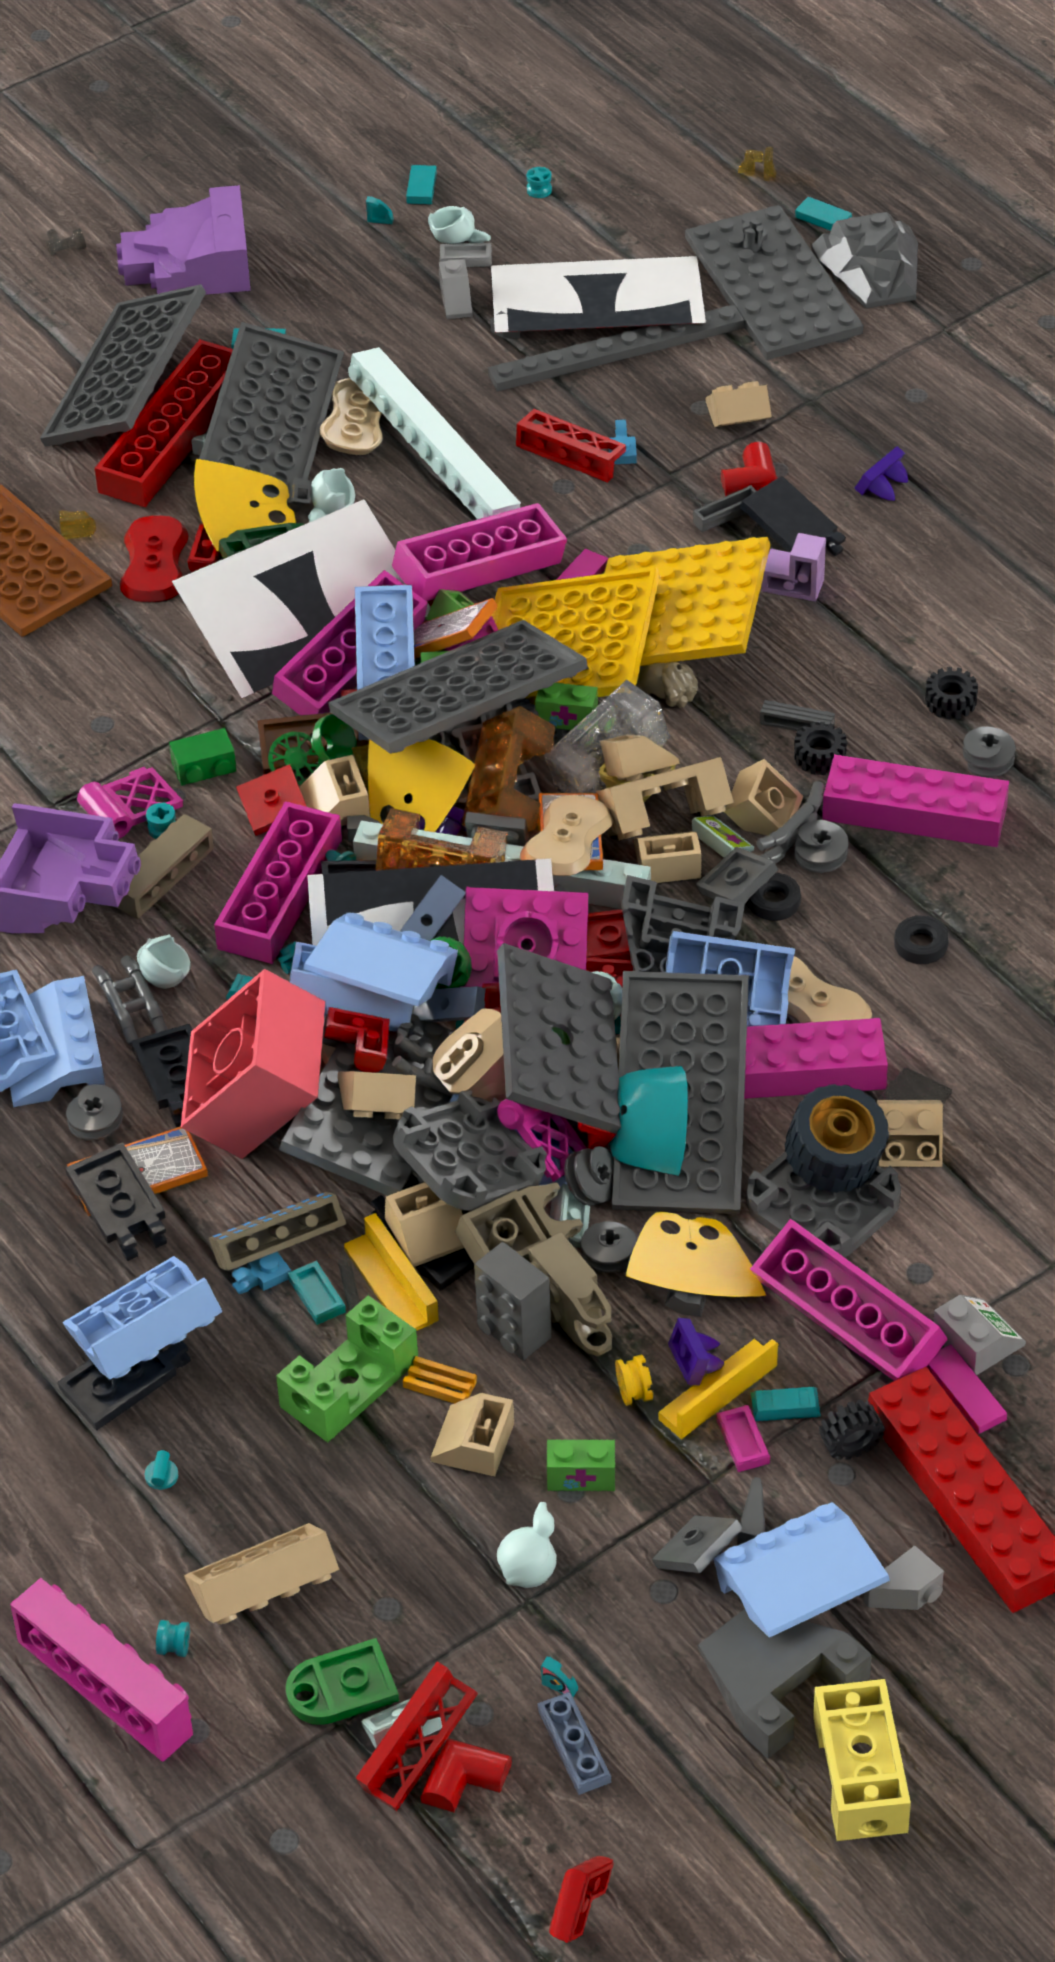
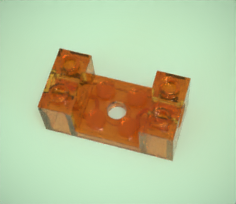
M521 706L483 722L474 763L476 765L472 773L462 822L463 826H465L467 812L526 819L528 832L536 829L541 803L514 789L517 781L516 774L518 765L525 763V761L530 760L533 756H542L551 752L554 744L555 725Z
M391 808L378 834L376 870L430 867L429 864L449 866L505 862L508 832L478 826L470 846L416 835L419 830L420 814Z

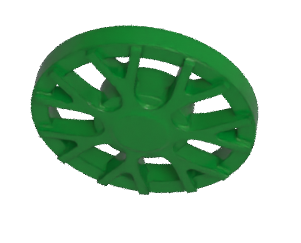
M288 732L278 737L271 745L268 754L270 771L276 770L273 762L284 760L285 766L290 764L292 770L296 771V780L298 776L301 778V781H297L298 785L301 786L308 778L304 779L299 770L307 767L312 774L314 771L311 767H316L317 769L323 763L319 757L318 765L307 763V756H318L312 752V748L307 752L301 748L306 740L311 743L312 737L302 732ZM297 737L298 746L290 748L288 738ZM278 744L287 749L284 756L274 752Z

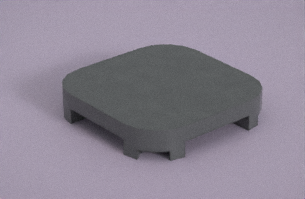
M472 1090L460 1092L457 1101L417 1112L411 1106L404 1110L394 1132L393 1142L399 1154L440 1199L457 1209L472 1211L515 1190L520 1191L528 1186H539L545 1173L547 1153L542 1146L532 1149L514 1129H509L500 1122L497 1109L501 1102L495 1097L492 1102H489L479 1097H473Z
M784 1152L761 1173L754 1170L748 1178L746 1204L749 1213L757 1222L778 1235L787 1222L792 1219L844 1258L852 1254L889 1221L900 1205L901 1186L898 1180V1173L891 1166L884 1170L877 1165L872 1177L866 1180L864 1185L859 1188L856 1187L852 1191H839L835 1193L827 1190L822 1191L805 1183L799 1175L795 1174L786 1158L787 1153Z

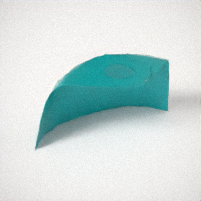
M683 1067L652 1068L625 1074L619 1078L618 1105L620 1107L619 1118L621 1128L609 1142L612 1156H615L616 1160L625 1164L679 1176L686 1145L688 1111L687 1079ZM622 1105L627 1107V1112L624 1115H621Z

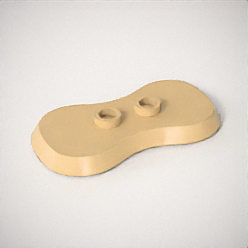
M350 378L339 380L335 383L331 396L333 411L320 426L321 436L325 443L336 451L353 455L369 454L379 446L383 439L379 425L382 412L378 410L376 405Z
M577 795L558 797L544 812L543 830L531 838L520 852L521 861L551 859L552 875H575L589 865L590 846L595 838L611 827L613 817L608 808L598 800Z
M794 956L788 988V1014L796 1018L800 1023L872 1018L870 1006L860 995L851 990L823 982L813 974L807 965Z

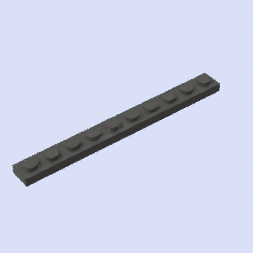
M735 304L705 312L706 323L650 325L488 367V376L498 392L743 329L744 319Z

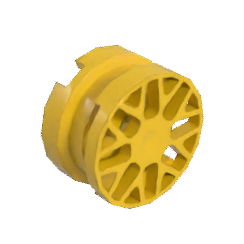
M642 1354L634 1356L633 1360L626 1361V1364H624L622 1359L615 1362L618 1386L626 1406L632 1404V1397L634 1400L642 1399L644 1402L653 1399V1391H648L650 1385H652L649 1368L642 1366V1363L646 1362Z

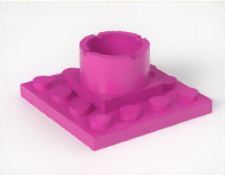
M466 887L463 945L471 956L472 970L467 984L462 987L478 986L482 988L483 983L499 982L497 950L503 943L523 949L521 944H529L532 948L526 951L586 970L588 893Z

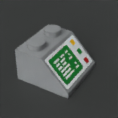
M958 1295L934 1310L933 1322L942 1329L948 1338L944 1346L946 1347L951 1344L976 1375L1026 1344V1341L984 1299Z

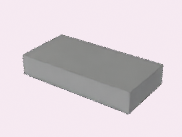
M491 243L440 244V262L465 259L466 267L492 266Z

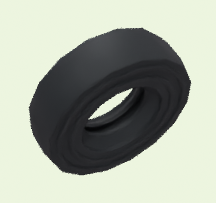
M777 872L748 899V906L755 915L762 919L770 921L783 920L797 912L801 903L800 886L793 878ZM769 891H779L786 897L780 902H769L763 898V894Z
M924 915L906 918L899 923L894 935V946L899 956L915 964H929L938 961L944 956L949 943L948 931L944 924L936 918ZM916 934H926L932 937L933 942L926 946H919L913 944L910 938Z

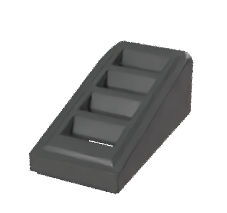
M754 1477L751 1481L740 1522L742 1529L738 1533L737 1546L765 1532L763 1487L761 1478Z

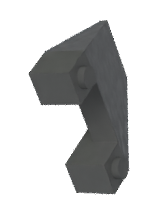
M744 1609L698 1644V1650L743 1736L767 1759L794 1739L795 1716L779 1702L784 1696L815 1672L822 1676L830 1685L862 1682L870 1678L872 1655L847 1632L807 1621L801 1622L769 1638L750 1620Z

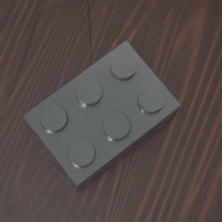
M502 1241L474 1264L477 1324L485 1334H491L501 1342V1345L507 1352L516 1354L524 1361L551 1339L550 1282L548 1276Z

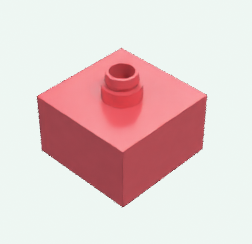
M263 969L193 1029L190 1036L181 1128L243 1159L295 1117L301 1107L306 1108L317 1099L325 1001L278 975Z

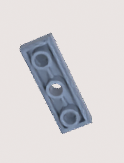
M440 875L400 932L413 931L420 934V938L430 941L439 932L466 895V892ZM423 918H429L432 921V924L429 926H424L421 923V920Z
M478 986L434 989L430 999L419 1006L414 1005L413 1014L418 1016L420 1020L428 1022L468 1020L485 1008L484 998L486 989Z
M567 1692L537 1703L538 1712L578 1795L611 1783L610 1772L571 1693Z

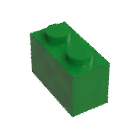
M225 728L169 742L171 762L181 786L237 772L235 751Z

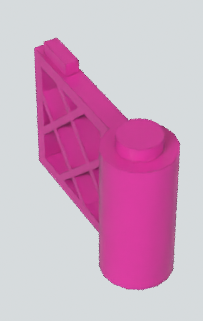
M153 767L136 769L129 772V776L103 786L98 782L85 784L77 796L78 803L89 815L113 819L115 831L118 832L119 839L124 837L132 826L147 821V809L153 804L161 803L154 801L156 796L168 798L170 801L166 803L173 806L174 810L183 807V800ZM151 779L155 785L151 787L140 785L139 783ZM119 790L130 791V795L123 796L118 795L115 792ZM136 793L151 795L149 800L134 798ZM130 807L146 808V810L134 814Z
M508 1099L501 1101L498 1105V1118L505 1127L517 1129L521 1137L532 1149L543 1147L547 1153L544 1174L547 1178L550 1177L553 1182L565 1175V1161L569 1156L568 1146L572 1147L575 1152L587 1149L564 1117ZM550 1117L558 1126L559 1131L550 1128ZM531 1129L542 1134V1141L535 1137ZM551 1138L559 1141L560 1149L551 1146ZM551 1156L560 1159V1170L552 1161Z

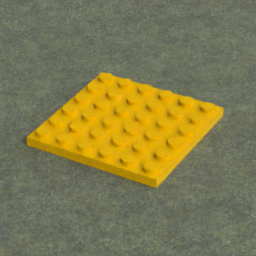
M752 537L746 540L723 541L716 544L695 545L679 549L670 548L664 551L642 552L627 556L618 555L608 559L604 574L657 567L660 574L640 666L746 652L771 546L768 537Z
M657 567L501 587L497 588L495 602L498 606L491 616L498 630L525 620L587 659V669L578 672L574 677L564 678L555 683L598 687V697L634 693L660 574ZM538 690L525 697L530 700V704L533 703L535 705Z

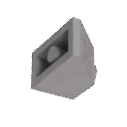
M465 259L439 262L440 289L446 318L473 317Z
M914 1545L885 1568L890 1581L865 1592L864 1604L868 1608L918 1610L927 1602H934L941 1595L944 1571Z

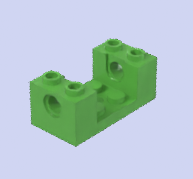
M369 1295L345 1315L348 1339L314 1368L311 1363L299 1355L276 1375L280 1408L327 1443L409 1370L410 1366H413L415 1356H418L416 1329ZM347 1376H353L358 1379L353 1384L341 1382Z

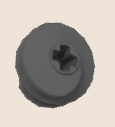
M979 727L966 734L963 741V756L968 762V770L972 774L979 777L993 778L1008 772L1014 765L1015 742L1005 731L994 727Z
M826 820L806 822L799 828L798 838L795 842L796 862L803 869L810 872L824 873L839 868L847 859L848 836L843 828L833 822Z
M92 1084L85 1086L79 1092V1096L74 1098L67 1107L66 1118L71 1133L77 1138L87 1141L100 1140L113 1134L119 1128L123 1118L122 1103L119 1095L112 1088L105 1085Z
M597 1146L593 1150L587 1148L569 1154L565 1161L564 1172L567 1185L574 1197L582 1204L589 1206L610 1201L613 1196L614 1158L606 1148Z
M603 1221L593 1224L586 1229L581 1237V1254L588 1265L596 1271L605 1273L627 1272L630 1257L638 1239L635 1233L626 1225L618 1222Z

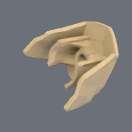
M481 1009L447 1037L436 1050L433 1056V1072L450 1093L460 1094L461 1091L472 1090L473 1097H479L489 1102H492L494 1097L500 1102L506 1099L500 1012L493 1009Z

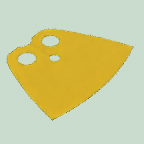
M196 459L194 488L197 507L204 528L217 551H219V540L227 538L237 530L296 523L294 511L287 506V499L290 495L288 487L283 481L241 467ZM265 485H274L279 489V495L273 498L268 497L263 493L262 488ZM257 501L259 506L254 508L250 506V502ZM277 510L285 515L286 520L283 523H274L269 519L268 514L271 511Z
M369 739L368 793L370 817L379 821L380 824H385L381 820L380 812L384 806L391 805L395 809L396 817L392 823L386 825L410 828L411 818L415 815H421L425 819L424 831L436 832L461 794L476 764L453 749L431 739L416 742L405 747L403 751L391 754ZM407 793H410L413 797L412 802L409 804L404 801Z
M657 1212L653 1214L639 1235L626 1272V1277L687 1293L723 1297L766 1296L761 1282L750 1270L752 1264L733 1234L720 1221L710 1218L698 1217L688 1221V1219L682 1218L675 1213ZM665 1220L673 1221L679 1225L680 1232L677 1234L666 1233L661 1229L660 1224ZM702 1226H711L718 1231L719 1237L714 1240L706 1239L700 1234L699 1229ZM692 1242L696 1244L697 1249L691 1250L687 1248L686 1243Z

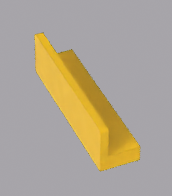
M376 1213L365 1217V1234L345 1243L344 1250L381 1304L415 1328L416 1331L439 1321L437 1299Z
M753 1339L724 1361L722 1368L703 1377L700 1386L693 1385L658 1412V1420L682 1440L777 1366L778 1343L772 1339L763 1346L756 1339Z

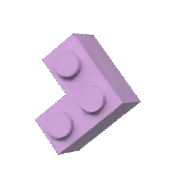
M798 533L791 552L770 549L762 580V591L816 602L824 582L826 538Z

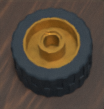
M836 1084L816 1088L813 1092H809L804 1096L803 1101H800L788 1129L785 1142L788 1163L792 1166L797 1176L799 1175L805 1183L816 1187V1189L838 1193L839 1191L847 1192L852 1191L856 1187L859 1188L864 1185L866 1180L872 1177L887 1145L889 1125L884 1116V1111L871 1096L869 1097L859 1089Z

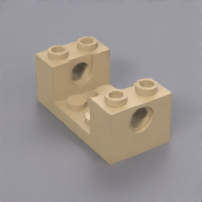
M718 757L596 791L598 793V800L608 808L613 817L612 825L607 830L608 837L618 835V839L622 840L642 835V828L650 826L643 797L661 792L660 786L662 785L664 790L684 786L691 814L700 812L701 817L726 811L725 805L734 802L722 758Z

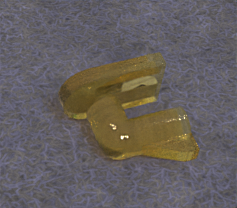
M769 146L766 147L764 156V181H769L770 177L776 178L777 175L773 164V147ZM747 150L744 153V160L738 168V173L753 176L755 174V162H763V151Z
M59 511L61 535L65 539L88 537L95 533L96 522L93 518L89 517L88 512Z

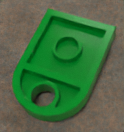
M377 1638L305 1660L292 1670L286 1682V1696L290 1710L296 1717L310 1724H330L399 1702L398 1691ZM301 1691H310L314 1694L308 1701H299L295 1698Z

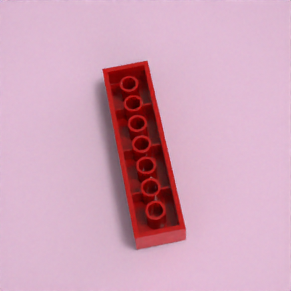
M201 339L198 340L139 413L134 426L119 437L95 467L98 493L142 507H146L192 450V439L203 435L208 430L233 349Z
M921 1368L870 1392L868 1402L873 1405L885 1427V1431H883L884 1440L1010 1611L1015 1613L1055 1593V1536L928 1368Z

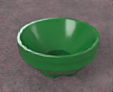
M333 714L320 718L315 724L311 745L323 762L350 755L355 756L357 742L351 726ZM321 736L327 741V751L323 747Z

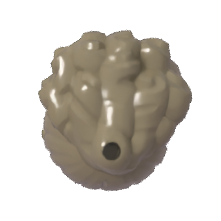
M678 662L654 663L641 666L635 690L642 697L653 693L665 699L668 706L683 708L688 702H692L697 693L698 680L695 678L692 669L686 664Z

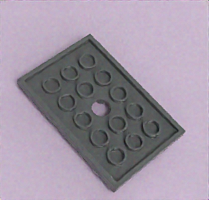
M503 943L497 950L506 1099L617 1134L621 1128L619 1118L620 1107L618 1105L619 1072L613 998L610 993L612 989L611 979ZM553 1027L560 1028L568 1034L570 1038L569 1045L561 1043L560 1036L552 1031Z

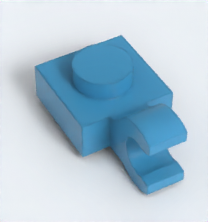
M626 419L615 420V437L610 439L625 444L626 452L614 464L637 463L635 437H627Z
M275 1252L247 1263V1268L241 1267L234 1270L232 1276L236 1282L232 1283V1286L238 1294H243L257 1285L265 1291L287 1281L288 1273L291 1272V1269L280 1254Z

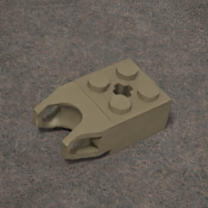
M556 1182L547 1185L528 1186L520 1191L515 1190L462 1215L455 1233L474 1264L502 1241L529 1261V1248L560 1232L567 1239H570L581 1231L583 1223L580 1219L554 1220L545 1213L544 1207L558 1195V1190L561 1189Z
M562 1232L529 1248V1262L549 1277L551 1321L553 1323L557 1322L572 1341L589 1354L600 1356L611 1350L612 1334L606 1323L611 1322V1306L597 1285V1274ZM601 1309L605 1311L604 1316H602ZM597 1332L606 1339V1342L601 1346H593L588 1343V1336Z

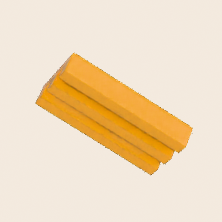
M415 1356L413 1366H410L408 1370V1376H405L403 1379V1388L455 1404L470 1397L477 1383V1375ZM416 1377L433 1382L434 1385L424 1381L417 1380ZM446 1387L462 1391L463 1393L446 1389Z

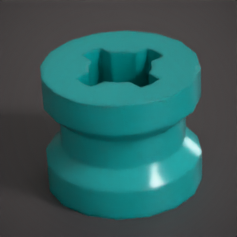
M540 166L529 169L526 174L528 182L527 194L533 198L549 196L552 192V185L550 183L552 179L551 171Z
M156 803L147 809L148 833L154 839H157L164 833L171 823L176 822L173 806L167 803Z
M160 1620L156 1635V1654L165 1655L171 1652L175 1653L178 1657H186L190 1641L189 1622H181L178 1625H174L168 1620Z

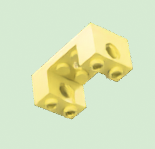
M885 1679L815 1687L813 1720L819 1748H825L832 1784L831 1813L837 1841L908 1833L911 1802ZM857 1743H866L872 1749L868 1753L860 1754L854 1751L852 1747Z

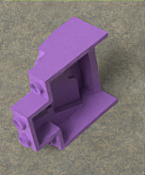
M240 185L209 188L210 197L186 207L167 208L163 213L150 214L151 225H146L145 231L120 233L121 243L116 244L117 257L121 260L117 261L119 275H124L125 285L151 283V289H156L157 294L199 284L205 289V295L251 291Z
M13 804L12 810L18 829L0 860V932L12 934L44 933V929L52 924L58 925L60 922L74 923L78 913L83 911L86 902L113 907L119 906L123 896L128 894L134 875H137L140 870L141 860L137 856L135 844L118 841L119 835L115 831L112 818Z

